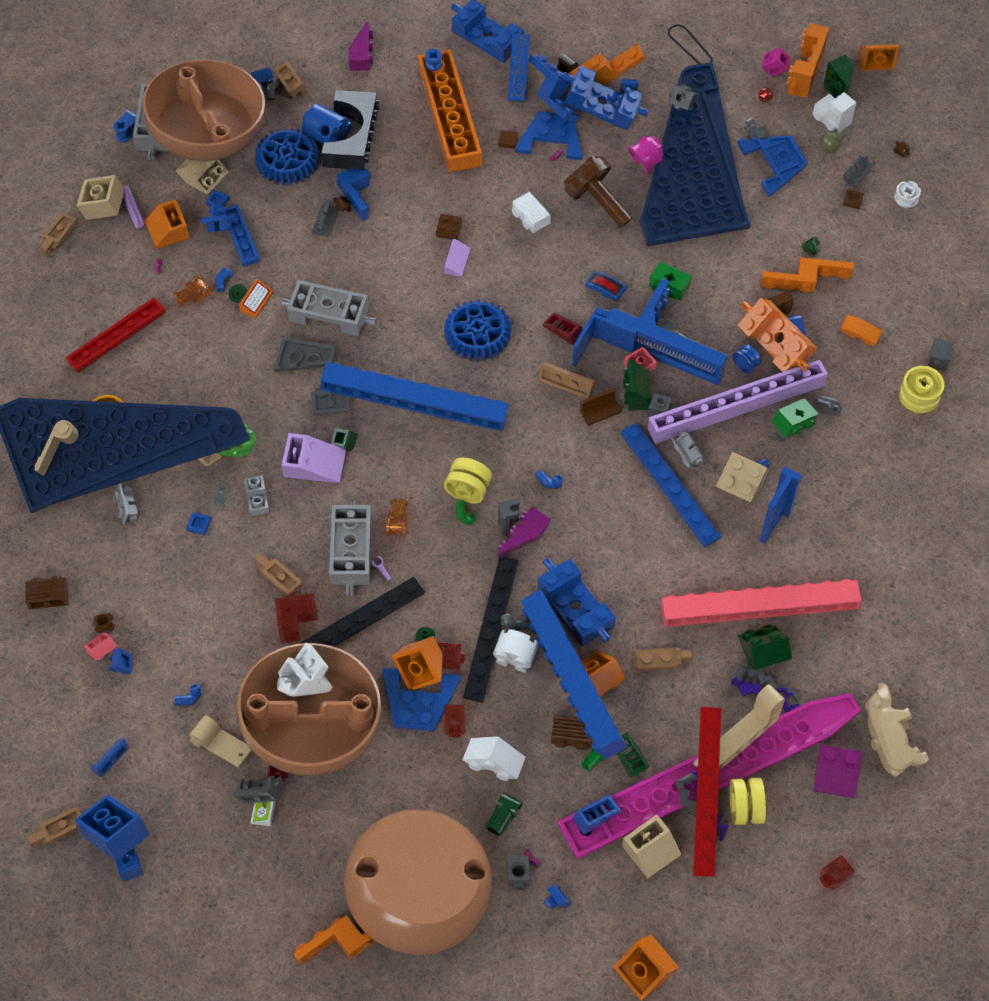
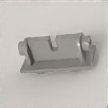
M682 431L679 434V438L671 437L674 448L683 458L684 465L688 468L700 469L698 465L703 463V456L697 446L691 449L695 443L690 434Z
M119 483L116 491L113 492V500L118 505L117 516L121 519L122 525H125L126 520L136 522L139 517L136 504L129 505L135 502L133 491L129 486L122 488L121 483Z

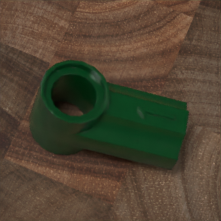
M504 792L500 796L495 807L496 809L485 825V828L491 833L501 836L511 819L516 817L515 813L518 809H521L523 802Z

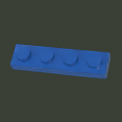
M239 205L226 207L223 215L236 214V219L231 220L232 230H229L242 266L245 267L260 262Z

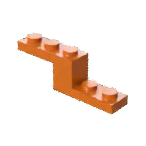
M637 43L610 62L601 53H598L581 66L596 72L595 78L604 86L644 61L646 57ZM579 67L569 72L568 74L574 76L577 73ZM571 82L565 92V95H567L569 92Z
M800 257L797 274L763 271L760 286L767 289L782 288L786 291L801 290L804 293L814 292L817 275L822 277L836 276L841 279L851 278L854 263Z
M346 915L343 918L338 917L325 931L320 930L313 936L314 939L310 942L300 944L293 954L298 964L302 965L336 940L349 960H351L376 941L364 931V934L361 935Z

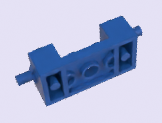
M471 0L464 7L456 3L451 6V9L457 12L452 17V32L503 63L511 57L513 34H525V30L513 23L504 28L486 16V7L475 0ZM487 33L492 34L491 37H485L484 35Z
M581 65L574 76L564 72L562 79L571 82L565 103L626 130L637 113L647 117L649 110L640 107L642 93L627 87L624 93L621 94L594 82L593 79L596 72ZM598 100H603L605 104L599 103Z
M550 557L547 560L545 559L543 564L548 568V572L538 577L537 588L543 591L553 609L583 647L599 636L604 643L609 641L611 637L607 631L615 627L616 617L605 602L600 605L581 581L582 573L574 562L568 559L562 564L555 566ZM573 602H579L582 607L574 610L570 605Z

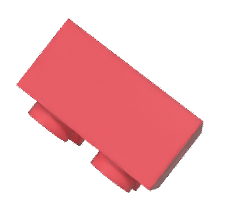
M644 347L639 348L624 358L626 367L627 361L633 360L649 369V372L656 369L657 362Z
M105 632L84 645V648L94 660H101L105 654L111 653L117 647L111 636Z

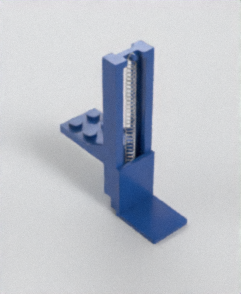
M662 278L640 318L612 308L609 312L597 307L573 346L572 365L576 367L591 339L595 337L631 353L644 347L654 359L719 385L725 372L724 366L727 355L656 326L661 317V310H665L669 299H667L670 293L668 288L669 280Z

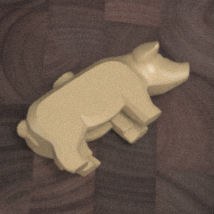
M878 683L877 692L865 704V709L868 713V728L872 737L871 745L873 750H877L885 770L896 777L905 772L909 766H922L929 759L926 752L921 753L917 746L912 748L908 745V736L905 730L909 729L908 720L911 719L909 709H893L891 707V695L888 686L884 683Z

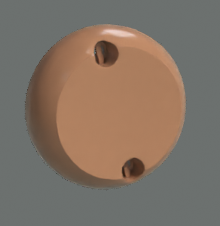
M191 60L168 67L151 80L143 95V115L151 135L171 153L189 160L215 161L239 153L255 139L264 122L265 98L258 82L243 69L216 60Z
M305 643L277 649L263 657L250 669L239 690L237 715L246 743L264 762L290 774L304 776L322 775L339 770L352 763L368 748L376 734L380 720V693L372 674L358 659L336 647L316 643L308 644L314 647L329 667L324 676L333 686L331 691L301 697H289L278 692L277 682L280 677L278 672L288 657L296 658Z
M404 810L386 815L375 821L359 836L346 863L344 890L347 905L352 916L363 931L373 940L387 948L406 954H433L456 946L470 936L478 927L489 905L492 890V874L483 846L474 834L460 822L447 815L430 810Z

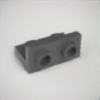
M315 388V391L311 392L313 415L350 412L348 396L322 391L320 388Z

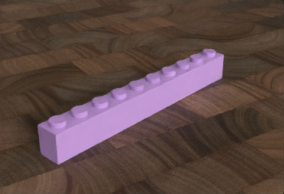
M817 360L808 363L810 367L805 372L800 367H796L649 417L648 431L654 443L657 444L671 439V437L679 436L682 431L689 433L824 387L828 373L822 362Z

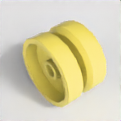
M917 366L908 370L899 391V398L902 404L907 409L916 413H926L935 409L944 391L942 375L929 366Z
M462 457L457 458L451 465L450 473L444 482V488L447 493L456 499L473 504L480 503L486 494V488L490 484L492 473L484 464L476 460Z
M749 778L747 788L743 779H731L729 802L733 824L745 825L748 815L752 824H764L766 801L762 778Z

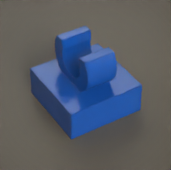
M120 648L114 649L113 656L109 657V660L112 661V666L108 667V670L130 674L132 671V654Z
M553 884L547 889L552 896L548 897L544 903L551 910L558 905L559 907L566 908L571 904L559 886Z

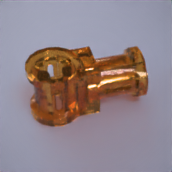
M196 276L185 284V289L173 292L175 300L181 307L183 303L191 299L196 302L210 296L212 289L206 285L203 276Z
M395 498L391 500L392 512H389L386 521V536L399 534L402 537H406L407 518L405 508L408 506V502L401 498Z

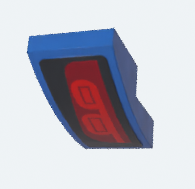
M594 271L585 282L586 287L600 291L602 296L616 301L627 289L618 280Z

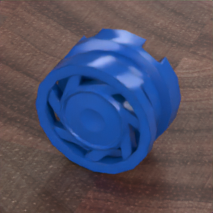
M744 344L732 354L735 365L746 374H749L761 364L758 352L748 344Z

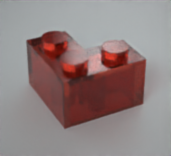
M314 593L275 598L280 642L301 641L299 623L318 620Z

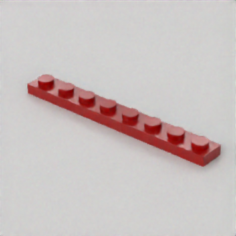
M700 707L693 876L715 877L722 708Z

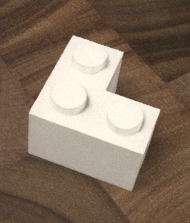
M842 93L837 98L828 94L814 105V118L824 123L829 131L838 134L851 125L856 102L846 93Z
M500 737L471 738L463 760L475 771L491 770L497 774V778L507 781L508 779L518 778L526 757Z

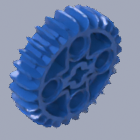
M292 127L290 130L284 128V131L277 129L276 133L271 131L270 136L265 134V139L261 138V143H258L255 149V161L260 174H263L264 178L268 177L269 182L273 179L275 184L281 181L282 186L285 181L289 185L291 181L297 184L298 179L303 182V177L309 178V173L314 174V169H317V164H319V151L315 140L311 139L309 134L306 135L304 131L301 133L299 129L293 131Z
M471 299L469 304L464 301L463 306L458 304L457 310L452 308V314H448V319L445 320L444 325L445 340H447V345L450 346L451 351L455 350L456 356L462 353V359L467 355L469 361L472 357H475L476 361H478L479 357H482L483 361H485L486 356L492 359L493 353L498 356L499 351L503 352L504 346H508V341L511 339V322L504 309L500 310L499 305L494 307V303L487 304V300L484 303H480L479 299L473 303ZM466 317V321H459L462 318ZM497 338L492 343L489 342V339Z

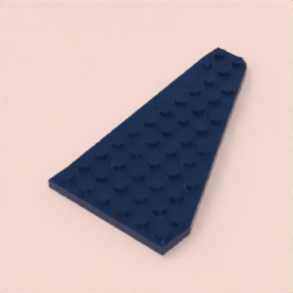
M712 62L688 66L680 74L677 86L682 84L690 86L691 91L698 93L692 110L684 108L679 110L674 108V104H672L661 143L663 144V161L655 165L640 220V226L647 247L750 228V221L743 204L719 94L717 76Z
M17 398L0 406V434L31 513L251 441L240 414L228 407ZM61 420H67L78 430V439L72 444L59 443L47 472L43 476L34 470L35 464L41 456L55 424Z

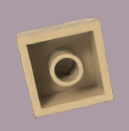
M116 175L85 179L77 207L86 220L116 216L120 209L125 188Z
M732 452L716 487L753 504L769 469Z

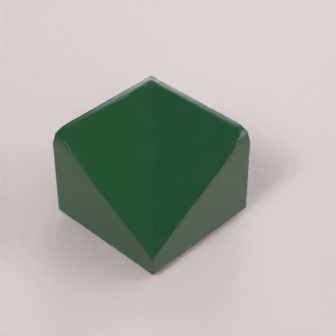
M335 428L331 444L352 451L358 433Z

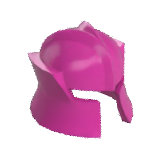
M643 135L636 145L628 147L635 164L642 162L645 168L643 170L644 174L648 175L654 165L663 161V144L656 137H645Z

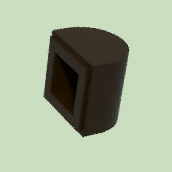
M562 54L558 58L557 69L562 73H569L579 66L575 60L566 54Z

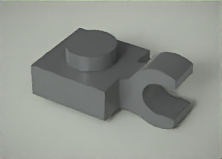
M752 118L745 121L747 125L744 128L749 132L747 137L749 140H753V138L769 139L771 137L762 126L757 128Z

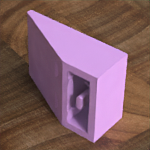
M288 433L282 461L283 476L340 484L346 449L308 435Z

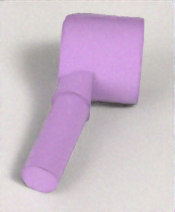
M377 556L380 560L379 565H375L373 560H371V565L378 567L386 580H390L391 577L383 566V558Z

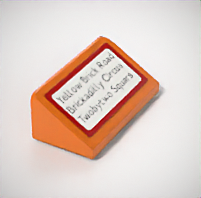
M256 279L239 303L240 312L256 318L274 291Z

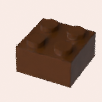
M440 214L436 237L458 240L462 226V217Z
M785 291L768 298V300L772 301L783 314H789L794 298L789 291Z

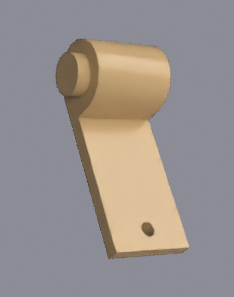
M61 420L55 424L45 448L35 464V471L45 476L59 443L72 444L78 439L79 433L76 427L67 420Z
M206 715L203 716L189 734L190 742L198 748L200 746L204 747L237 768H240L252 753L248 744L222 730L216 721Z

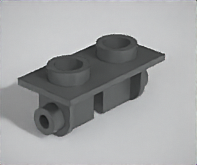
M860 155L853 163L854 165L850 166L844 173L843 179L846 181L844 186L854 187L859 185L861 179L871 171V168L876 163H869L866 155Z
M326 200L321 205L312 234L329 237L338 209L333 206L331 200Z

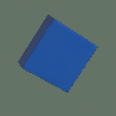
M214 190L205 204L211 207L213 203H220L224 207L230 197Z
M192 512L186 528L187 531L206 535L211 516Z

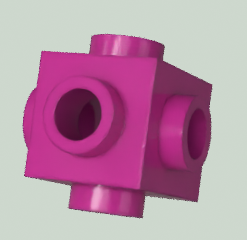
M779 47L764 55L762 68L773 77L782 74L788 70L790 57Z

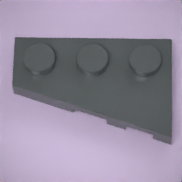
M282 337L274 372L325 367L326 362H334L337 348L332 345Z

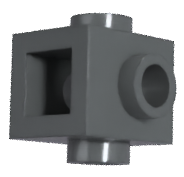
M685 84L675 86L669 94V102L674 104L673 107L676 109L692 110L698 93L691 91V87Z

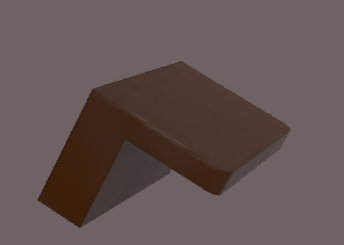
M614 388L580 401V413L587 426L621 413L622 410L615 399L616 391Z

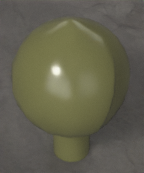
M844 131L839 134L828 132L821 137L820 147L826 153H834L840 148L841 140L847 135Z

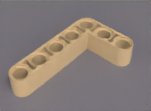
M770 684L765 686L757 695L753 710L720 737L719 771L778 720L785 698ZM698 758L693 763L696 768H698Z

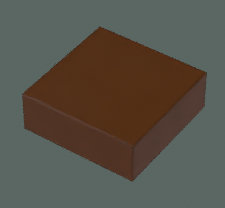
M501 130L498 147L515 149L518 132Z
M846 190L843 206L860 209L864 193Z

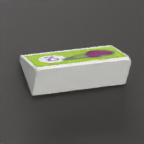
M276 801L254 803L251 824L271 826Z

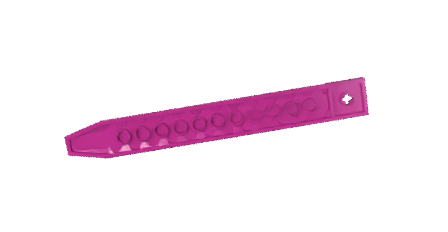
M851 693L810 701L779 716L778 720L719 771L718 791L730 786L731 779H745L833 736L861 711ZM698 755L612 795V799L621 809V812L592 830L589 836L582 835L581 830L573 821L575 813L559 820L558 826L576 860L630 834L655 815H658L661 819L686 807L680 806V793L675 781L687 776L692 771L697 772V768L693 763L698 758ZM695 781L684 786V789L691 790L687 797L688 800L696 801L697 789H693L696 784ZM603 804L604 807H605V808L607 809V811L609 812L610 809L607 807L606 804Z

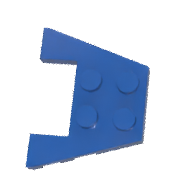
M538 111L515 148V153L531 154L533 140L568 144L566 159L582 160L575 123L564 120L557 113Z
M791 135L769 137V139H739L737 142L744 156L761 150L775 174V177L764 180L761 183L768 197L773 195L807 166L806 159Z
M383 668V677L394 728L435 732L460 682L461 675L442 674L440 693L399 689L401 676L399 670Z

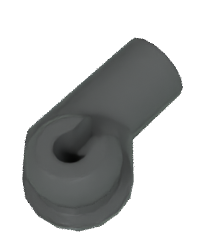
M278 78L267 83V100H275V91L282 88V82Z
M503 614L501 616L502 626L509 630L528 629L527 619L514 621L511 619V614Z

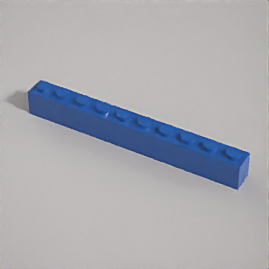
M329 362L325 364L320 390L500 431H503L509 405L501 400L486 399L483 396H473L465 392L434 387L427 383L421 384L409 379H399L392 375L377 374L374 371H364L356 367H347Z
M540 589L521 600L524 607L521 611L527 620H531L529 626L533 633L539 635L536 639L541 648L545 647L546 652H544V655L549 663L553 662L554 666L551 668L557 678L561 677L562 681L559 683L564 692L569 693L570 696L567 699L571 706L577 708L578 711L575 712L577 718L581 723H585L586 727L583 729L589 739L593 738L594 742L591 745L597 755L601 753L607 759L626 748L627 745L546 595Z

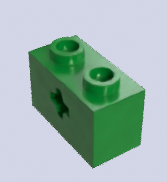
M660 261L650 276L649 286L655 291L662 278L669 280L668 288L670 293L668 297L681 301L691 285L692 275Z
M804 398L778 409L772 423L785 437L797 435L804 429L812 428L816 423L815 420L819 413Z

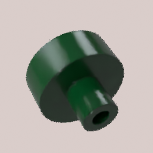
M815 236L804 242L801 247L804 252L811 251L815 255L819 252L817 246L820 242Z
M235 284L229 289L228 296L234 303H240L248 291L244 285Z
M429 627L418 629L415 635L416 642L432 636L435 638V632Z

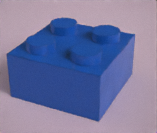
M270 67L249 73L258 84L272 81L271 79L274 78Z

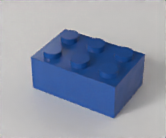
M109 795L103 797L74 820L84 839L115 861L125 856L128 851L150 835L139 815Z

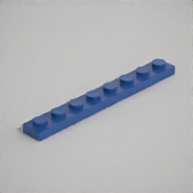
M635 423L622 430V437L705 548L719 540L721 535L639 425Z

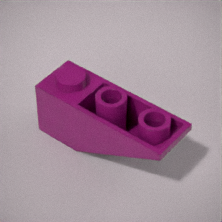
M369 22L365 23L349 47L350 71L370 70V64H373V54H370L373 51V41H370V39H373V29L369 28Z
M533 506L529 511L525 510L519 518L521 520L518 526L514 525L508 533L510 535L507 541L503 540L497 548L500 550L498 557H503L538 540L549 526L551 519Z

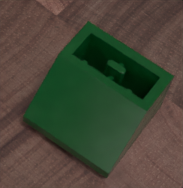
M846 55L829 61L823 85L834 98H837L842 93L848 95L855 66Z
M628 360L627 367H624V404H628V411L648 410L652 400L649 369L633 360Z
M764 625L761 629L746 630L743 634L737 635L747 661L754 670L792 659L789 638L775 625Z

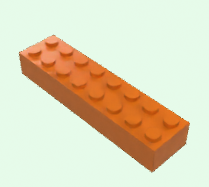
M451 49L440 51L442 53V67L437 71H431L426 68L425 54L418 55L419 73L448 173L481 167L482 151Z

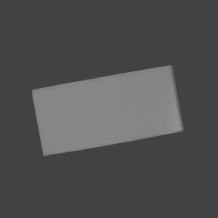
M263 475L245 478L244 483L250 515L270 513Z

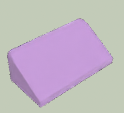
M456 239L452 240L444 266L445 274L462 277L470 253V247Z

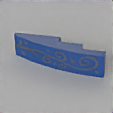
M513 34L508 101L525 102L530 39L528 34Z

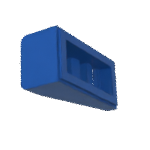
M621 79L620 93H624L627 87L637 91L639 81L637 79Z
M608 794L576 811L573 821L585 835L620 813L621 809ZM603 804H606V805H607V807L610 809L609 812L607 811V809L604 807Z

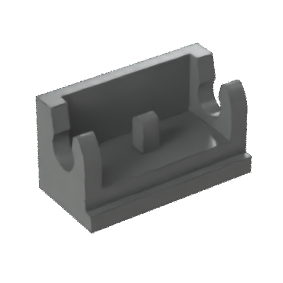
M519 498L498 502V523L502 537L506 536L512 529L510 523L520 520Z
M269 776L268 780H248L245 783V789L243 788L244 779H239L234 797L247 804L279 801L283 779L280 777L274 779V776Z

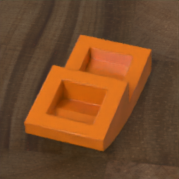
M851 315L845 317L839 329L853 339L858 337L872 347L876 345L882 333V330Z

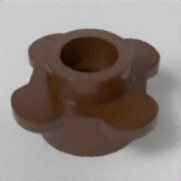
M902 141L895 142L896 146L893 150L901 157H905L906 154L910 155L908 144Z
M341 195L338 199H333L338 210L351 212V201Z
M101 613L95 616V631L99 634L107 630L113 631L115 628L112 623L113 615L111 613Z

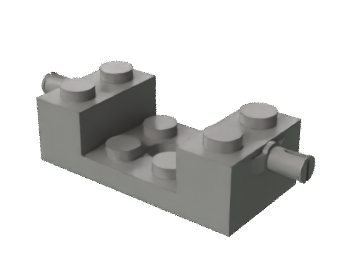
M142 84L133 140L136 151H148L147 158L154 160L155 152L170 151L154 139L145 124L143 95L148 84Z
M298 280L291 300L284 298L281 300V306L288 307L289 322L307 325L308 319L312 318L340 325L341 333L359 337L364 324L375 326L377 318L366 316L369 304L368 295ZM326 302L332 303V305L328 307L324 306L323 304Z
M352 500L349 501V505H332L330 583L331 585H345V595L349 597V590L350 596H354V586L370 585L371 505H357L355 500H353V505ZM348 538L356 540L353 544H346L345 541Z

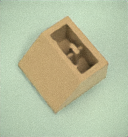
M186 159L176 169V172L187 184L207 195L229 172L220 160L195 161Z
M655 815L623 838L622 847L647 879L681 856V852L670 830L658 815Z

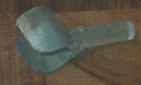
M222 482L219 483L218 493L213 497L215 506L218 499H222V506L225 505Z

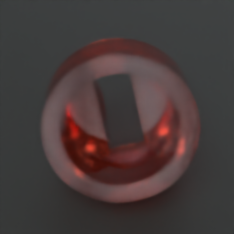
M764 87L759 91L758 98L761 102H768L769 99L773 98V94L769 88Z

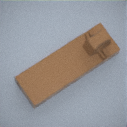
M546 362L541 364L538 381L583 398L591 396L595 380L585 378Z

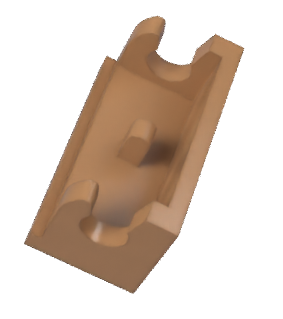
M288 61L273 69L294 99L298 98L296 96L298 92H301L303 96L308 94L303 82Z

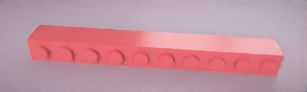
M843 579L839 582L823 581L817 584L803 583L796 586L787 584L782 587L773 588L772 586H766L762 589L746 588L741 591L726 590L720 593L711 591L698 595L694 593H689L685 596L669 595L662 598L661 611L664 627L852 610L859 609L862 600L858 581Z

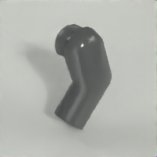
M819 395L817 404L826 406L834 416L841 413V406L836 399Z

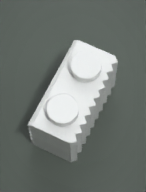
M530 192L513 201L512 213L516 218L521 219L525 229H530L532 233H535L550 224L551 215Z

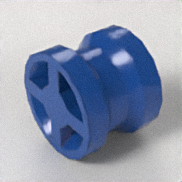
M429 49L425 53V66L428 70L437 71L442 67V53L437 49Z

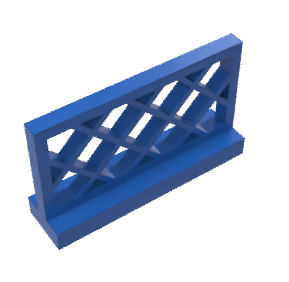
M786 466L781 471L776 494L768 505L760 542L764 544L782 515L789 518L794 508L802 475Z

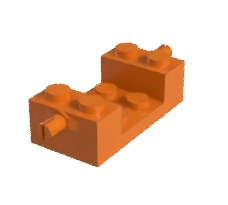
M810 23L808 29H804L802 39L805 40H802L800 50L802 51L801 57L808 59L807 62L796 59L794 66H790L788 75L791 77H788L786 87H789L787 94L808 98L825 51L829 27Z
M760 298L753 307L747 301H743L740 307L745 310L746 315L738 324L741 330L748 337L756 339L774 358L772 362L782 372L796 367H800L803 372L807 371L810 366L806 362L818 348L772 301ZM780 333H783L784 339L779 343L777 337Z

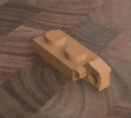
M61 212L43 235L40 247L42 255L48 257L53 249L56 250L77 225V218Z
M261 553L255 557L256 564L260 566L259 571L288 598L303 586V582L277 559L270 558L268 560Z
M680 648L635 650L637 671L675 669L682 666V662H691L692 660L691 650L680 651Z
M76 806L39 824L40 827L35 829L36 833L27 837L30 846L34 848L40 844L43 846L50 845L78 831L79 828L74 820L82 815L79 807Z

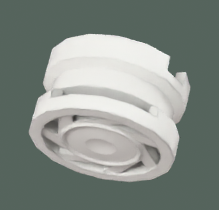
M912 181L899 183L894 196L896 203L905 208L914 207L918 203L921 189L917 186L918 184Z

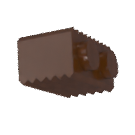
M53 576L51 579L44 580L33 578L31 581L25 582V602L29 610L68 605V583L65 577Z
M554 715L551 744H555L556 747L566 748L567 746H575L578 750H587V748H592L593 738H588L583 729L586 727L585 723H581L577 717Z

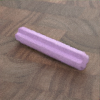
M123 186L125 188L123 200L134 226L137 229L143 228L145 222L129 186Z

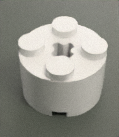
M502 630L493 655L497 658L496 663L499 665L507 666L511 664L515 666L516 670L525 673L527 669L531 668L539 643L536 640L534 643L529 640L530 636L522 632L509 630L508 633H505V630Z

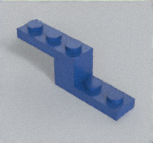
M531 54L528 61L546 76L537 95L564 120L577 123L579 116L575 113V109L567 106L565 100L562 99L570 82L562 79L564 73L558 71L554 64L549 63L545 56Z
M347 169L336 175L337 185L345 197L351 201L352 207L363 221L369 218L368 211L370 209L367 202L362 201L359 190L370 185L369 179L371 175L367 169Z

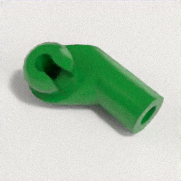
M463 500L456 502L457 519L466 525L473 524L476 520V515L466 512V502Z

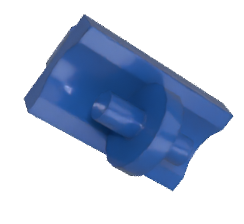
M213 203L209 209V213L212 216L200 218L201 223H206L207 232L219 231V226L220 231L232 230L231 220L236 219V214L223 215L225 208L220 203Z

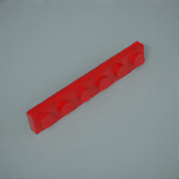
M152 298L67 356V363L79 373L165 314V308L155 298Z

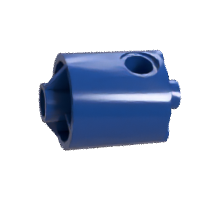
M319 103L314 104L307 110L302 118V132L304 131L306 135L309 134L311 138L323 145L324 142L345 140L353 126L349 119Z

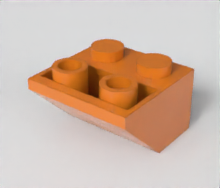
M176 199L159 204L145 220L156 249L190 238L187 224Z

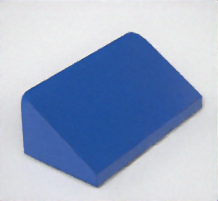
M124 738L118 739L90 769L99 777H102L129 749Z

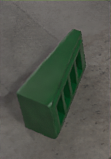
M627 732L621 735L624 741L627 740V747L616 754L631 778L650 766ZM631 747L632 751L624 755L622 751ZM635 754L636 758L628 762L627 758ZM639 762L640 766L633 769L631 765Z

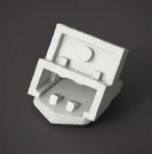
M305 643L295 659L287 658L278 672L280 676L277 682L278 692L289 697H301L331 691L333 686L324 676L329 667L312 645Z

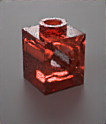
M437 642L442 652V669L460 670V664L465 663V652L462 651V645Z
M444 705L445 735L456 738L465 734V705ZM454 719L460 721L458 724L450 723Z
M841 855L821 869L819 874L820 881L824 887H829L831 891H834L850 880L855 871ZM835 871L839 873L840 878H834L830 872Z

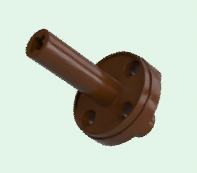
M593 155L563 182L565 184V192L573 200H577L588 190L615 223L622 228L632 220V217L601 182L611 170V166L603 156Z

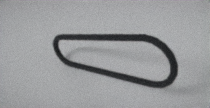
M675 24L668 29L669 37L677 45H679L690 57H692L698 64L702 63H700L692 54H690L679 42H677L671 36L670 30L673 27H683L690 34V36L697 42V44L703 49V51L709 56V58L711 59L710 62H713L712 56L706 51V49L699 43V41L684 25Z

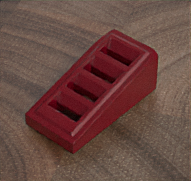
M554 312L542 324L571 345L575 344L583 330L581 325Z

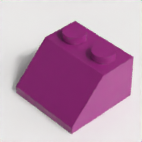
M820 745L817 754L813 791L855 798L862 751Z

